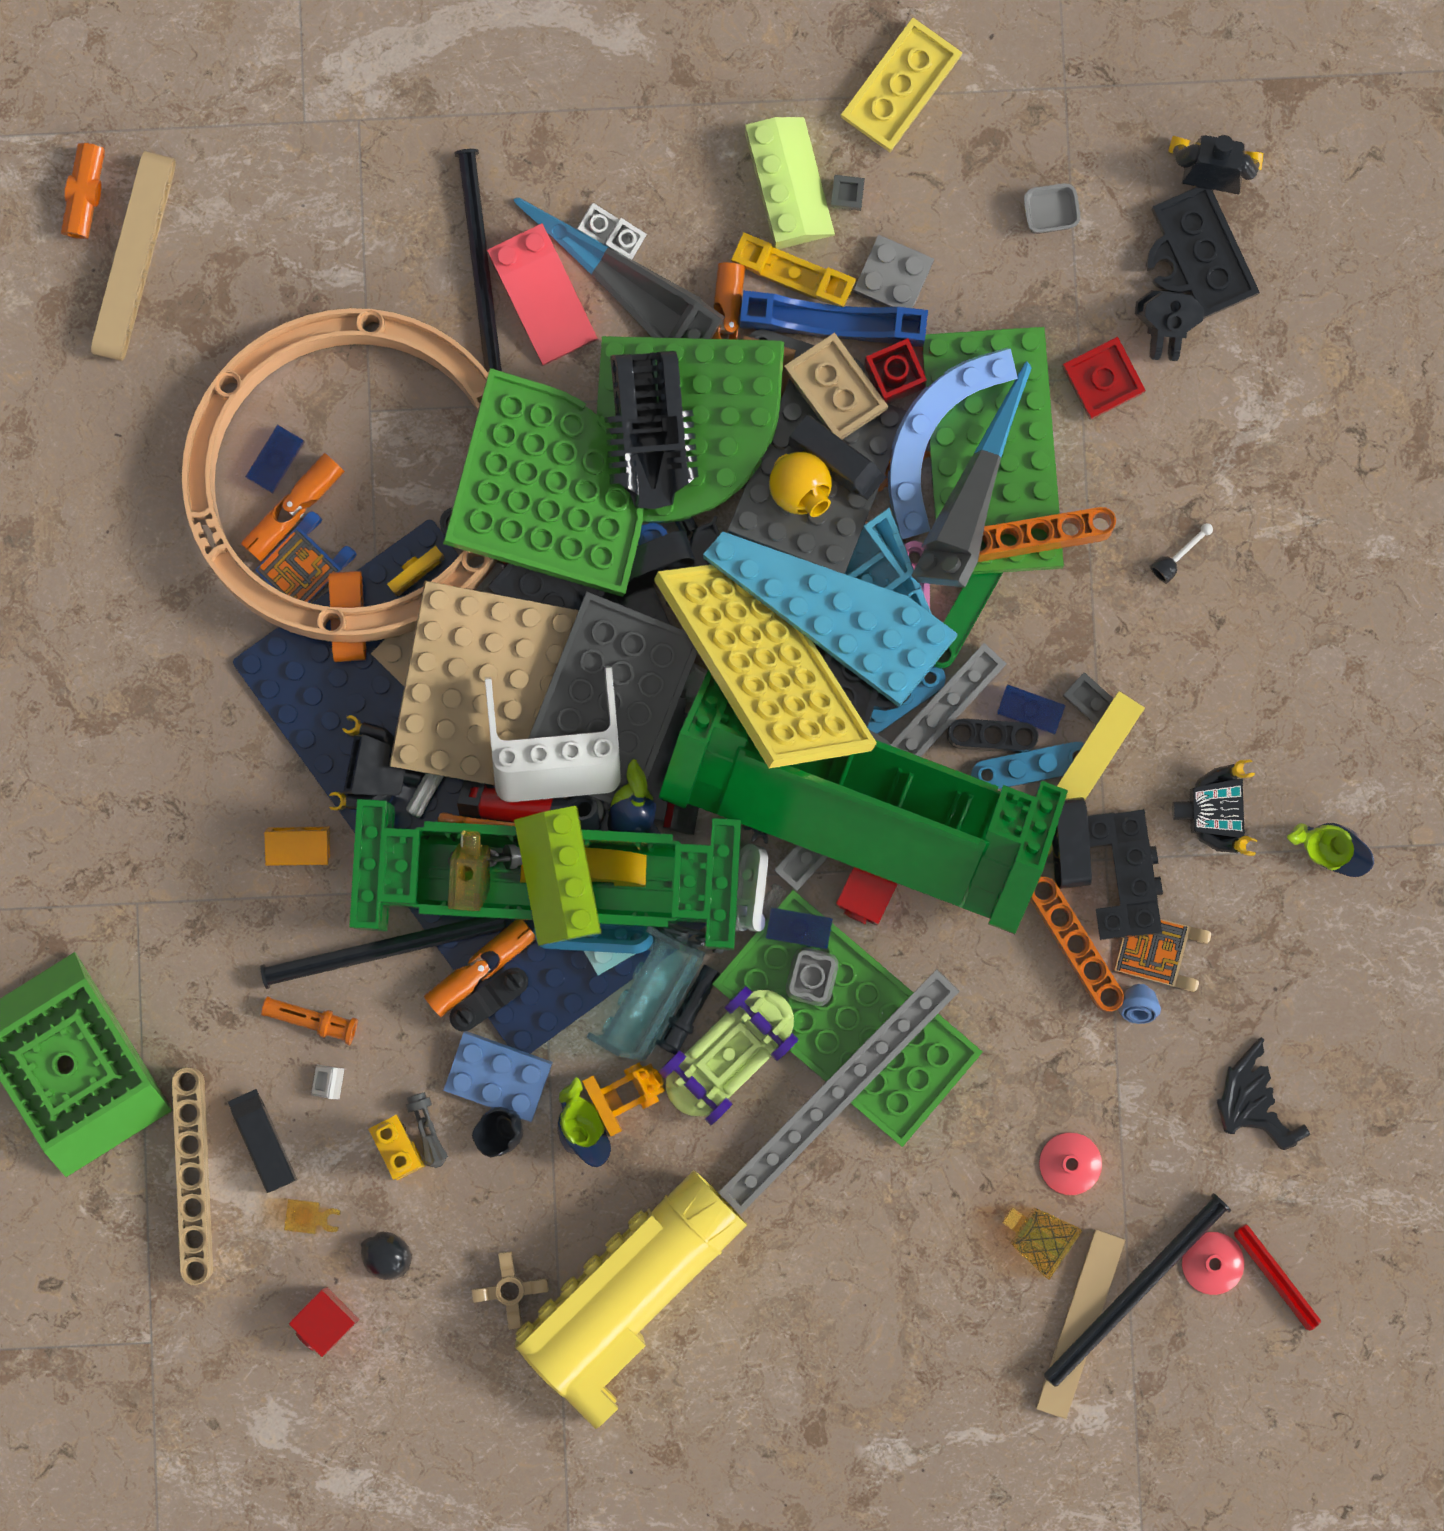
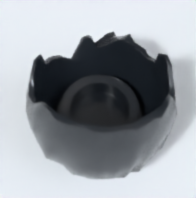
M495 1107L483 1114L472 1132V1139L477 1149L483 1155L490 1158L511 1152L517 1147L523 1137L520 1116L516 1111L508 1110L504 1107Z
M384 1231L378 1232L374 1237H369L360 1244L362 1247L361 1258L367 1271L375 1277L383 1280H393L404 1276L409 1270L412 1253L406 1242L397 1235Z

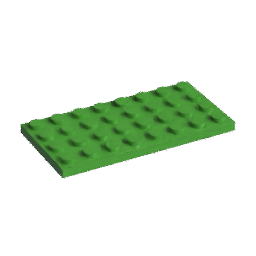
M1045 327L925 335V342L922 347L924 375L927 379L925 388L944 375L945 371L959 363L1004 348L1011 349L1017 376L1026 361L1032 368L1001 457L985 526L1060 514ZM1016 379L987 387L967 396L947 412L933 431L929 439L935 521ZM1034 529L1031 532L1032 537L1038 541H1043L1048 537L1047 533L1042 529ZM1004 534L1000 537L1004 545L1012 546L1017 543L1016 538L1011 534ZM983 541L981 542L980 551L986 548V544ZM1063 548L977 562L972 574L1063 569Z
M794 890L791 891L768 918L764 929L756 932L712 984L730 1000L745 986L752 992L756 990H770L785 998L791 1006L794 1015V1027L791 1033L799 1039L789 1051L825 1082L914 993ZM802 947L830 953L838 960V971L829 1002L823 1006H815L793 1000L786 993V982L793 956L796 950ZM937 1014L857 1095L851 1104L903 1147L983 1051L941 1015Z

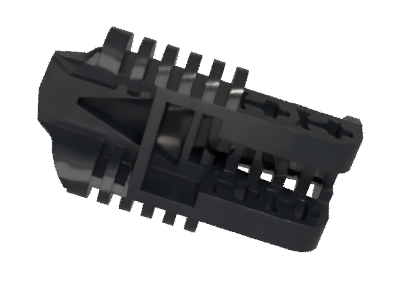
M661 351L646 354L611 355L615 416L605 417V423H616V428H607L606 434H617V439L607 440V446L618 445V451H608V457H619V462L609 463V469L620 468V473L610 474V484L622 485L630 493L635 508L657 509L673 505L675 493L694 478L699 477L698 467L687 468V462H697V456H686V451L696 450V444L685 445V440L696 438L695 433H684L685 428H694L695 426L694 422H684L683 417H691L694 414L693 410L683 411L677 353L676 351Z

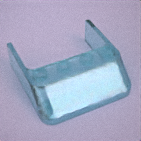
M648 926L646 932L654 936L653 943L648 949L650 954L645 963L641 961L633 973L635 981L629 990L625 989L617 1003L620 1006L614 1017L610 1016L602 1029L604 1034L589 1032L586 1037L618 1057L645 1061L656 1046V1040L660 1039L669 1023V1017H672L705 956V952L666 931Z

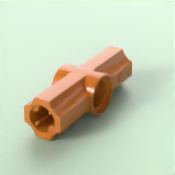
M78 143L72 175L68 176L65 186V202L67 203L61 227L63 235L76 239L89 238L94 207L98 206L101 197L102 184L100 175L105 156V149L103 147L90 143Z

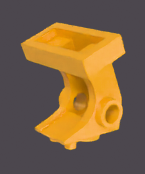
M639 1062L623 1070L626 1075L625 1077L602 1089L595 1075L582 1081L610 1137L623 1131L616 1116L639 1104L642 1109H645L659 1102L657 1095L665 1091L662 1086L663 1079L651 1063L642 1067ZM632 1080L640 1097L623 1105L616 1088Z

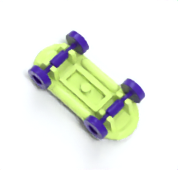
M745 986L725 1005L724 1008L728 1012L685 1054L679 1050L658 1071L664 1079L666 1078V1091L669 1100L678 1110L690 1116L707 1115L704 1120L710 1126L713 1125L733 1105L728 1099L771 1056L778 1061L797 1043L799 1039L791 1033L794 1027V1015L791 1006L778 993L770 990H756L752 992Z

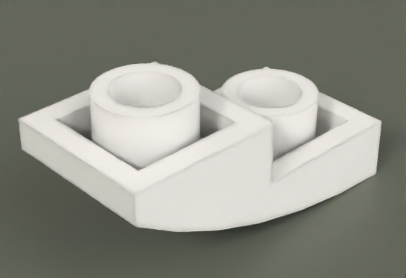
M594 203L589 206L576 228L631 260L647 235L622 218H616Z

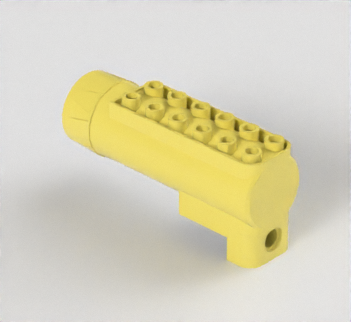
M695 1170L669 1195H665L664 1199L653 1211L650 1208L645 1213L639 1210L628 1221L629 1228L622 1235L617 1232L605 1244L607 1247L606 1251L600 1257L595 1254L584 1264V1273L578 1279L573 1276L561 1287V1296L555 1301L550 1298L538 1310V1318L533 1323L528 1320L515 1333L517 1335L515 1338V1348L521 1353L528 1364L595 1429L600 1427L618 1410V1406L615 1404L617 1402L616 1397L605 1386L646 1346L644 1336L640 1331L712 1260L723 1253L722 1250L747 1226V1223L732 1206Z

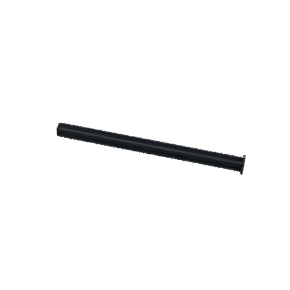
M462 149L454 154L455 157L459 158L484 368L487 372H489L490 368L502 372L476 155L479 154V150Z
M477 917L269 967L263 964L260 966L262 981L265 988L269 989L270 985L502 931L506 927L505 918Z
M1213 1193L1211 1195L1213 1199L1044 1373L1045 1379L1051 1385L1059 1386L1225 1212H1231V1209L1223 1200Z

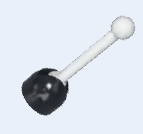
M1208 523L1203 524L1201 531L1172 558L1162 556L1151 564L1150 569L1154 575L1165 584L1172 580L1177 573L1176 562L1205 535L1208 536L1213 532L1212 525Z

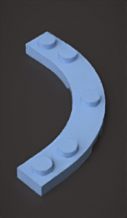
M1010 348L974 357L944 372V375L918 395L904 415L891 449L893 451L890 471H888V493L891 509L902 539L930 531L921 491V468L924 453L933 431L947 412L967 396L987 387L1018 379Z

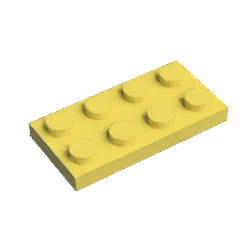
M912 18L845 108L841 118L888 152H891L960 59L962 52L918 20Z

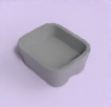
M1063 183L1035 187L1028 190L1024 195L1027 223L1034 234L1068 230L1077 226L1080 221L1077 192L1070 184Z
M802 947L796 950L786 982V993L789 998L815 1006L827 1004L831 998L838 971L837 958L830 953L812 948Z

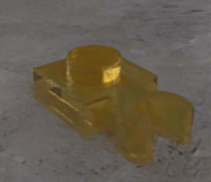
M289 1198L284 1230L316 1234L317 1226L320 1225L328 1232H337L339 1227L331 1226L328 1223V1217L331 1214L341 1215V1210L330 1208L321 1212L319 1211L321 1202Z

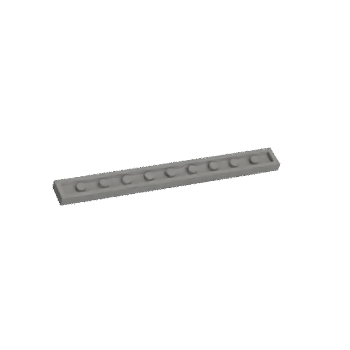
M983 643L890 745L921 757L1007 663ZM797 845L774 871L794 890L798 891L828 857Z
M936 969L718 1193L741 1215L959 993V990Z

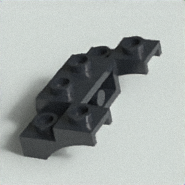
M1145 810L1121 813L1111 812L1088 816L1090 848L1112 845L1120 906L1096 909L1100 941L1162 934L1157 895H1163L1161 877H1154L1153 865L1159 864L1156 846H1150Z

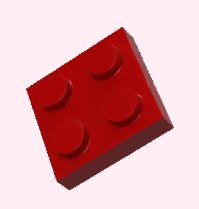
M1118 337L1062 365L1090 420L1146 392Z

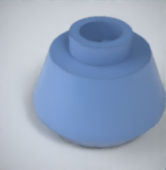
M1135 984L1125 991L1123 1004L1118 1008V1011L1125 1020L1131 1023L1145 1024L1152 1022L1160 1015L1161 1007L1152 989L1144 984Z

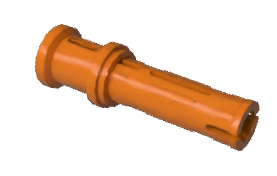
M268 996L264 1001L261 1012L262 1016H268L315 1030L320 1037L330 1036L344 1040L347 1045H351L358 1025L357 1018L349 1020L335 1016L333 1011L329 1010L320 1013L275 1000Z

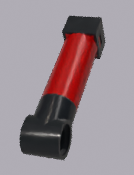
M464 780L457 801L460 816L509 822L545 811L576 806L581 830L600 829L598 805L596 800L588 795L567 797V799L550 798L507 802L497 795L494 788H487V784Z

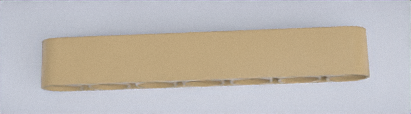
M144 151L141 156L92 340V354L123 361L126 356L175 172V158Z
M182 1068L174 1074L172 1079L180 1272L186 1283L198 1285L206 1282L213 1272L205 1080L203 1074L196 1068ZM186 1073H191L196 1080L194 1088L190 1091L185 1090L181 1085V1078ZM187 1104L193 1105L197 1110V1117L192 1122L186 1121L182 1114ZM189 1135L194 1136L199 1143L198 1149L194 1153H189L184 1148V1140ZM190 1167L196 1168L200 1173V1179L195 1185L188 1183L185 1178V1173ZM191 1198L197 1199L201 1203V1212L197 1216H193L187 1211V1203ZM192 1230H197L202 1234L203 1242L199 1247L192 1246L188 1241V1235ZM194 1261L201 1263L204 1267V1275L200 1279L194 1278L190 1274V1265Z

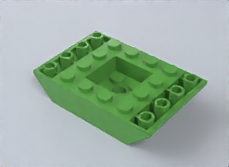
M76 952L0 998V1081L43 1152L65 1177L70 1176L173 1111ZM64 1055L71 1057L74 1062V1067L68 1074L60 1072L57 1066L58 1060Z

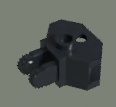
M1151 290L1136 301L1135 315L1148 327L1147 333L1151 334L1150 357L1152 360H1160L1164 337H1169L1168 358L1170 361H1178L1182 338H1187V332L1203 321L1205 308L1192 295Z

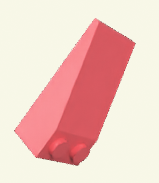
M543 223L487 250L501 283L543 366L598 340Z

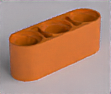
M361 571L329 573L330 607H364ZM331 619V631L336 630L340 626L341 621L339 619ZM332 642L334 662L366 660V642Z

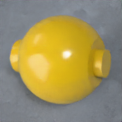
M795 452L784 454L776 460L770 474L769 488L774 501L779 507L792 514L803 515L809 513L811 517H817L823 514L831 504L828 498L832 486L831 475L821 459L810 453Z

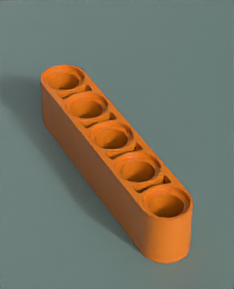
M1097 507L985 526L982 541L986 544V548L980 551L978 562L1107 540L1116 525L1115 514L1106 507ZM1102 518L1107 521L1109 528L1098 530L1094 527L1093 520ZM1067 523L1073 524L1077 527L1078 533L1067 535L1063 532L1062 526ZM1034 529H1042L1047 533L1048 537L1043 541H1038L1032 537L1031 532ZM1004 534H1011L1016 538L1017 543L1012 546L1004 545L1000 537Z
M1040 877L1038 883H1046L1050 887V897L1046 900H1041L1035 895L1034 890L1030 901L1095 1006L1107 1012L1117 1010L1124 1001L1122 989L1057 884L1051 878ZM1055 909H1061L1067 915V922L1062 927L1054 925L1051 920V914ZM1073 935L1083 940V949L1079 953L1071 952L1067 946L1069 938ZM1089 962L1096 963L1100 968V974L1095 980L1088 979L1084 974L1085 965ZM1105 989H1111L1116 994V1002L1110 1007L1105 1006L1100 999L1101 993Z

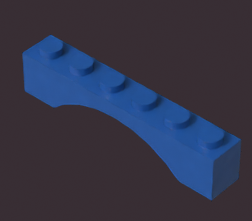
M743 290L740 328L765 329L773 332L829 337L835 333L839 339L896 344L908 338L912 346L923 347L928 310L905 307L844 306L843 308L836 305L798 300L773 293Z

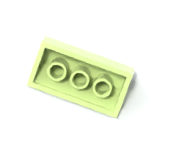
M774 117L746 124L745 135L775 248L783 249L834 236L835 233L805 118Z

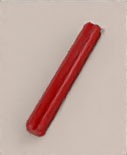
M1247 1224L1237 1228L1234 1236L1305 1329L1308 1331L1315 1329L1321 1323V1319Z

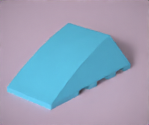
M888 508L865 523L845 574L906 595L931 613L920 583L911 576L914 568L891 510Z

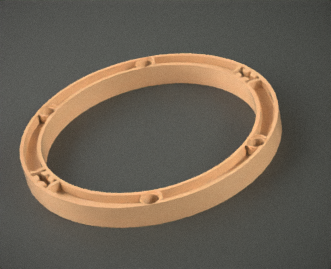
M348 308L314 313L286 322L248 344L228 362L205 392L193 416L183 453L182 489L187 519L193 536L214 573L236 599L263 619L292 633L331 642L356 643L382 640L415 630L423 587L390 602L366 607L339 608L298 600L264 582L234 552L225 536L219 519L215 497V470L219 448L225 431L243 400L268 375L300 356L325 348L353 344L375 345L411 354L436 367L453 380L466 394L477 412L488 372L458 342L428 324L394 312ZM371 322L379 324L377 330L373 332L364 330L367 324ZM227 384H237V388L233 392H223ZM202 525H208L213 533L212 537L217 545L213 549L207 540V535ZM464 550L445 571L431 582L476 590L489 575L498 560ZM473 557H482L484 559L483 565L478 568L469 567L468 563ZM339 619L341 623L336 630L329 631L325 629L326 623L329 620Z

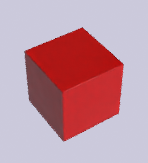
M908 338L866 356L864 363L873 386L887 404L925 389L927 379Z
M853 867L835 906L845 910L844 915L866 925L868 921L877 926L898 884Z
M325 1287L292 1319L289 1325L296 1331V1336L306 1347L312 1351L315 1350L323 1357L360 1319L328 1287Z

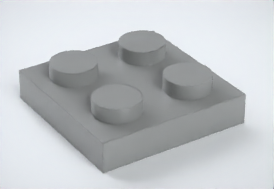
M878 234L853 292L886 307L913 308L933 265L934 258Z

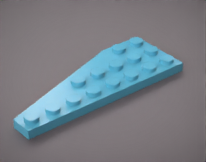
M723 531L703 554V559L898 707L903 704L957 638L955 631L906 595Z

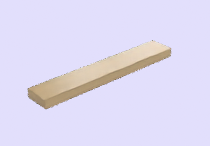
M1096 1229L1094 1230L1049 1368L1101 1315L1125 1239ZM1087 1356L1059 1386L1055 1387L1045 1379L1036 1409L1067 1419Z

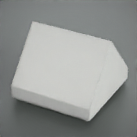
M317 1064L311 1094L328 1099H340L344 1068Z

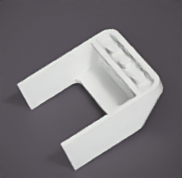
M604 666L609 728L603 732L507 741L501 740L497 736L491 677H485L495 790L502 800L518 802L610 793L619 786L621 780L620 756L611 666Z

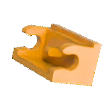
M330 826L268 827L264 832L265 866L328 865Z

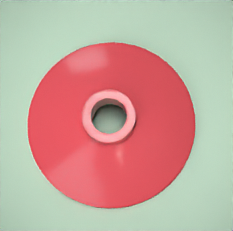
M1069 1132L1059 1134L1047 1142L1040 1155L1039 1167L1044 1181L1051 1189L1064 1195H1077L1086 1192L1097 1182L1102 1169V1159L1098 1148L1089 1138L1078 1133ZM1070 1158H1074L1077 1161V1167L1074 1170H1069L1066 1167V1162Z
M1206 1232L1182 1256V1271L1186 1280L1193 1288L1205 1294L1218 1295L1228 1292L1240 1281L1244 1271V1256L1239 1245L1231 1237L1219 1232ZM1213 1258H1217L1220 1261V1266L1216 1270H1212L1209 1267V1262Z

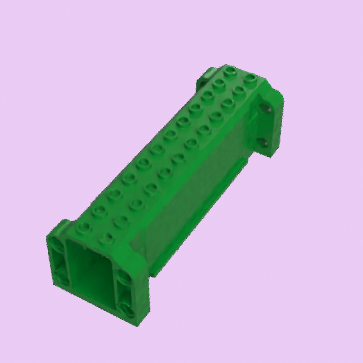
M708 669L679 733L658 799L684 809L687 804L727 819L741 820V824L989 918L988 925L1015 935L1043 872L1068 790L1041 780L1035 797L1003 785L1000 792L998 791L999 786L875 740L877 743L873 750L869 752L769 769Z
M357 799L350 928L368 931H387L390 906L414 907L419 909V914L533 920L527 884L520 883L521 865H518L516 869H506L503 862H497L496 865L489 867V870L488 867L473 869L460 875L456 872V893L452 901L450 899L452 895L450 887L452 888L450 869L452 868L449 866L448 858H450L452 851L461 847V833L465 831L463 848L470 850L491 849L497 853H502L503 847L506 844H515L519 847L515 826L424 821V828L417 827L415 830L395 829V808L387 801ZM712 818L711 845L681 844L679 841H673V834L582 830L585 848L621 850L647 855L646 887L614 886V882H592L599 923L668 927V924H677L678 922L707 923L706 949L734 950L741 820ZM488 855L481 856V862H488L486 859Z

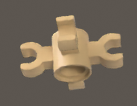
M512 1251L499 1253L502 1279L498 1282L497 1286L473 1289V1303L498 1299L499 1302L506 1305L509 1330L521 1328L522 1319L519 1301L524 1295L548 1292V1279L523 1282L522 1279L515 1276ZM513 1282L518 1286L519 1294L516 1298L508 1299L503 1295L502 1286L504 1283Z

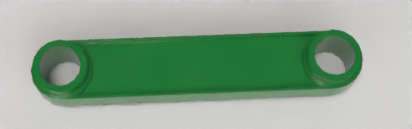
M1003 573L971 574L965 588H962L943 622L957 633V638L947 649L950 653V659L944 663L937 661L934 667L946 669L954 662Z

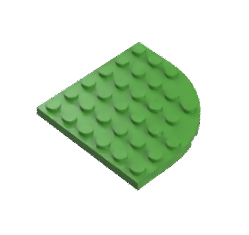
M602 336L597 415L599 417L615 416L610 356L646 354L661 351H676L679 362L683 411L693 410L694 414L691 417H683V421L694 422L695 427L685 428L684 433H695L696 439L685 440V445L696 444V450L686 451V456H697V462H687V468L698 467L699 477L694 478L675 493L673 505L657 509L643 508L642 523L681 521L706 510L710 511L727 501L753 476L762 463L761 459L769 443L771 444L778 423L784 356L783 341ZM609 423L613 428H616V423Z
M490 368L443 544L623 597L626 594L640 538L643 508L634 507L630 493L622 485L610 484V474L620 473V468L609 469V463L619 462V457H608V451H618V445L607 446V440L617 439V434H606V429L613 427L609 423H605V418L599 417L586 407V403L567 392Z

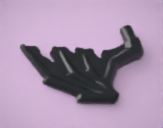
M1261 1037L1240 1058L1233 1068L1228 1067L1223 1096L1217 1100V1105L1225 1133L1235 1134L1241 1127L1263 1129L1281 1150H1287L1296 1146L1300 1140L1310 1136V1132L1305 1124L1290 1131L1280 1122L1277 1113H1267L1268 1108L1275 1103L1273 1088H1266L1267 1083L1271 1079L1268 1066H1259L1255 1071L1251 1072L1256 1059L1264 1053V1039Z

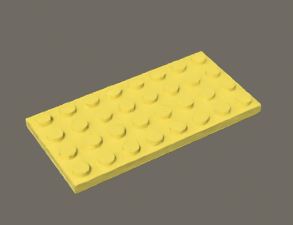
M713 565L658 571L654 579L655 583L769 769L873 750L877 742L815 644L809 638Z

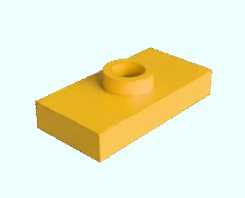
M435 545L419 559L414 556L401 567L404 571L387 585L396 596H400L444 561L445 557Z

